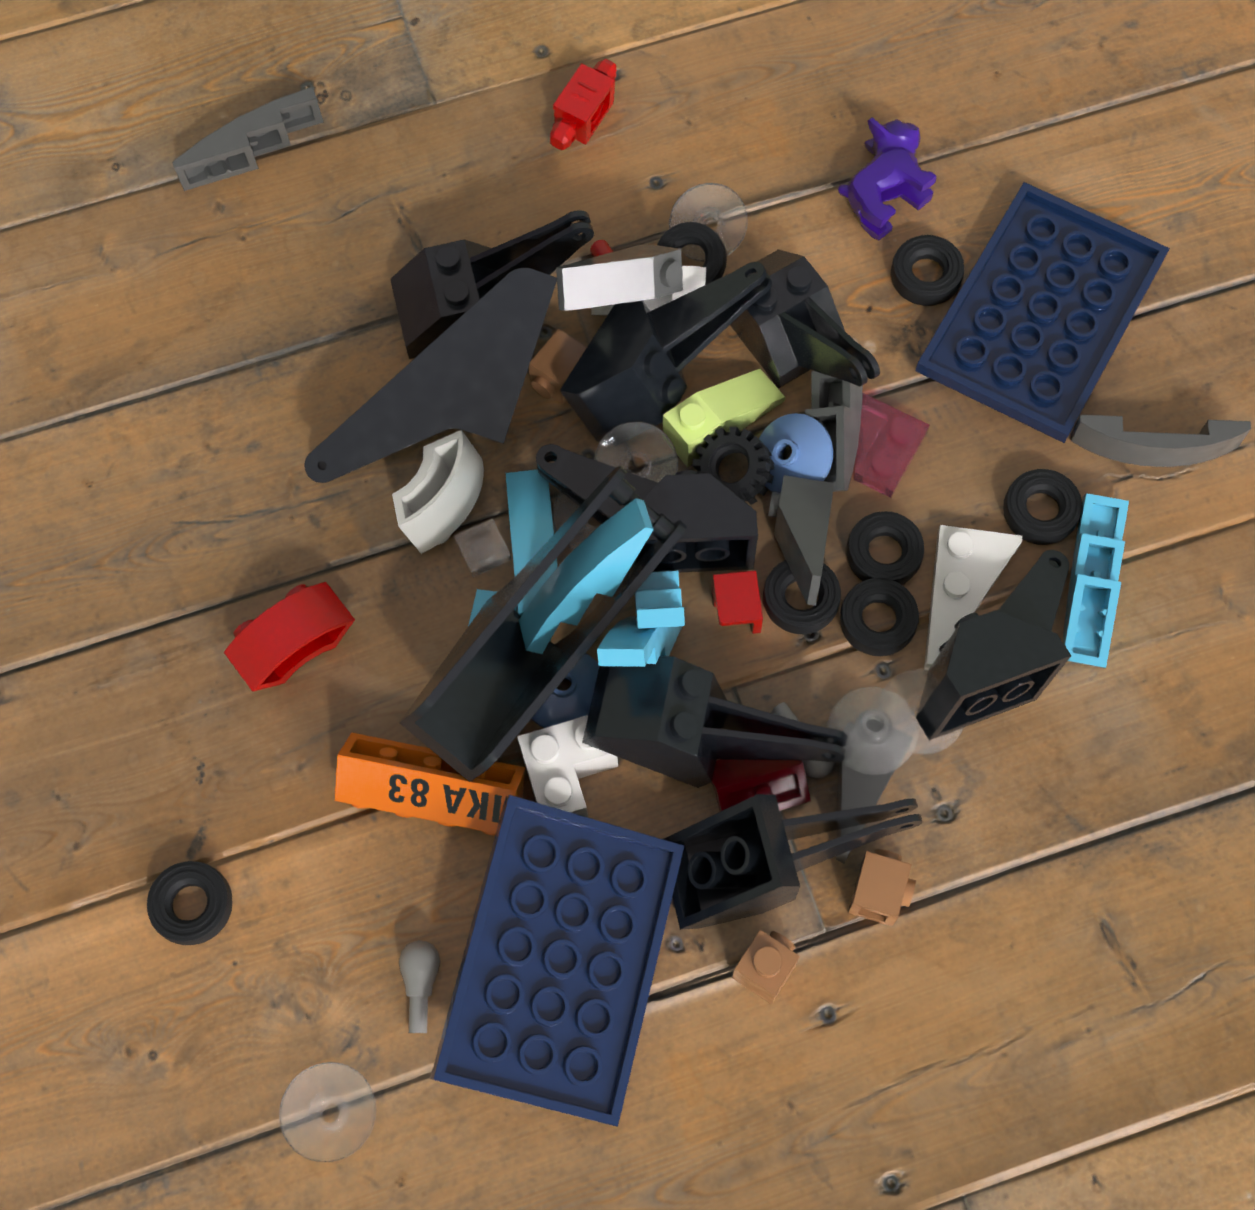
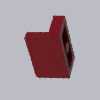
M720 759L716 761L712 785L715 790L719 812L757 794L776 795L780 811L811 801L802 760Z

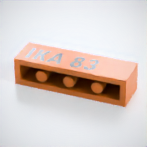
M351 732L337 755L334 801L348 803L361 809L372 808L391 812L405 818L416 817L435 821L443 826H459L479 830L487 835L495 836L505 797L508 795L519 798L523 797L526 767L495 762L484 773L469 782L430 748Z

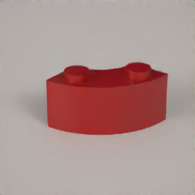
M327 582L309 587L306 584H300L291 589L283 600L267 609L256 619L247 620L240 624L233 633L235 639L226 648L224 654L252 692L285 684L293 673L309 660L323 652L336 648L355 619Z

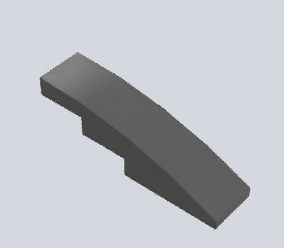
M313 86L273 100L237 117L204 137L175 159L172 163L183 190H190L256 170L258 166L255 156L291 146L287 133L324 123Z

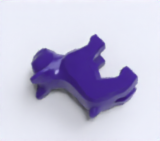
M872 117L867 122L874 138L864 142V145L875 157L852 177L848 185H839L838 192L848 199L853 212L859 218L861 227L872 238L879 241L892 231L893 226L888 220L896 212L894 207L883 204V202L901 197L914 208L920 210L931 201L933 191L930 187L936 183L937 176L931 171L922 170L918 165L915 151L919 146L921 138L919 128L915 124L904 123L896 119L882 125Z

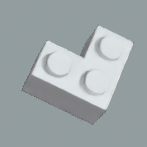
M588 715L517 736L536 803L588 817L586 803L578 779L618 767L617 756L582 743Z

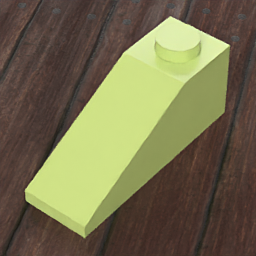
M759 368L698 391L663 414V439L682 462L689 467L692 465L693 459H699L700 457L695 452L698 445L705 448L708 444L704 440L708 434L715 438L717 437L715 430L723 428L726 432H729V426L737 427L742 431L743 428L745 429L783 403L786 397Z

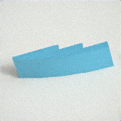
M538 470L506 473L515 576L554 535L549 482L538 473ZM557 558L519 602V615H523L541 586L558 568Z
M1088 493L1083 495L1082 513L1075 541L1063 632V643L1072 655L1068 660L1069 662L1106 668L1121 587V582L1118 580L1125 541L1122 539L1129 505L1127 500Z
M635 498L602 523L564 559L541 586L519 619L526 651L542 654L561 622L577 626L596 593L613 597L654 530L644 500Z
M678 571L652 572L634 593L638 629L685 626Z
M636 616L620 620L608 631L597 648L599 666L645 667L646 664H656L660 656L670 655L683 626L638 629Z

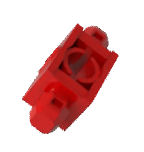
M603 59L597 62L593 68L582 63L553 104L554 124L550 132V144L553 147L565 150L575 140L585 145L614 104L617 69L614 62Z

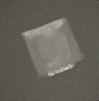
M493 518L454 535L455 542L472 577L512 560L511 554Z

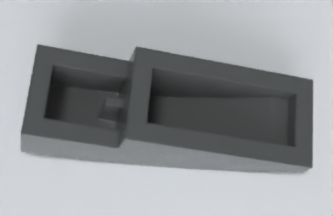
M811 371L812 409H805V415L813 417L822 423L827 429L833 444V461L824 482L834 483L833 492L848 491L859 441L863 385L859 387L850 382Z

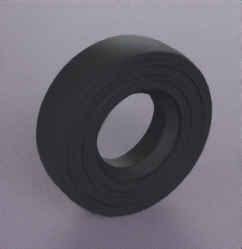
M697 222L680 223L667 230L658 241L657 246L680 249L691 244L700 246L705 252V262L702 266L706 267L705 285L723 276L727 263L726 249L718 234L710 227Z
M934 235L916 236L904 242L895 253L891 266V278L897 292L906 300L923 306L938 305L949 300L958 291L964 276V261L960 251L948 240ZM921 259H931L942 267L943 275L936 281L925 282L914 275L912 266Z
M1049 469L1031 470L1020 475L1010 485L1004 498V517L1009 528L1016 535L1022 536L1023 540L1037 545L1054 544L1070 535L1077 526L1082 513L1081 495L1075 484L1065 475ZM1038 493L1051 496L1058 504V515L1046 521L1034 518L1027 509V499Z
M888 511L869 514L853 527L849 535L846 547L848 563L854 574L862 581L877 578L893 580L902 585L909 581L921 566L924 557L923 537L917 526L901 514ZM879 536L892 537L900 544L902 555L893 563H880L870 555V542Z
M782 561L769 573L764 584L763 604L769 618L781 629L794 634H810L823 629L835 617L841 601V589L836 575L823 563L818 591L819 599L816 606L806 610H799L792 607L785 598L787 587L796 582L787 561Z
M872 578L854 586L846 595L840 611V624L845 638L854 648L872 656H888L902 650L913 639L919 623L918 606L913 595L900 583L886 578ZM872 603H884L893 609L896 615V623L887 631H874L864 623L863 610Z
M197 861L180 862L164 870L153 882L148 893L147 912L152 926L165 939L180 945L201 944L215 937L228 922L232 911V893L227 880L214 867ZM188 886L202 888L207 896V905L204 912L193 920L179 919L173 910V901L177 893Z

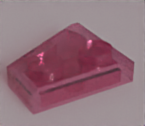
M862 393L861 425L854 464V480L891 498L928 433L930 425Z

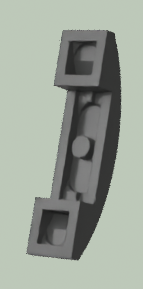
M1080 415L1071 432V441L1094 454L1123 463L1151 467L1186 466L1213 460L1237 449L1251 430V421L1207 420L1199 434L1127 432L1123 431V416Z

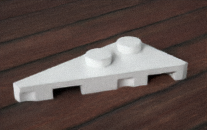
M940 525L937 533L924 670H929L940 653V646L948 641L955 631L954 625L961 618L975 613L990 588L993 587L1009 560L1018 550L1022 542V536Z

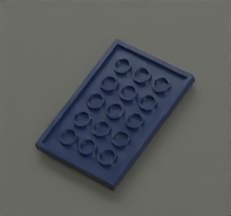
M1023 182L919 359L915 371L1065 443L1170 248Z
M506 796L430 1079L618 1127L684 845L516 796Z

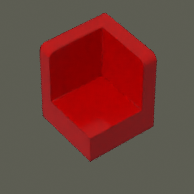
M756 570L713 575L712 598L714 607H717L719 625L730 626L751 623L752 634L761 633L763 614Z

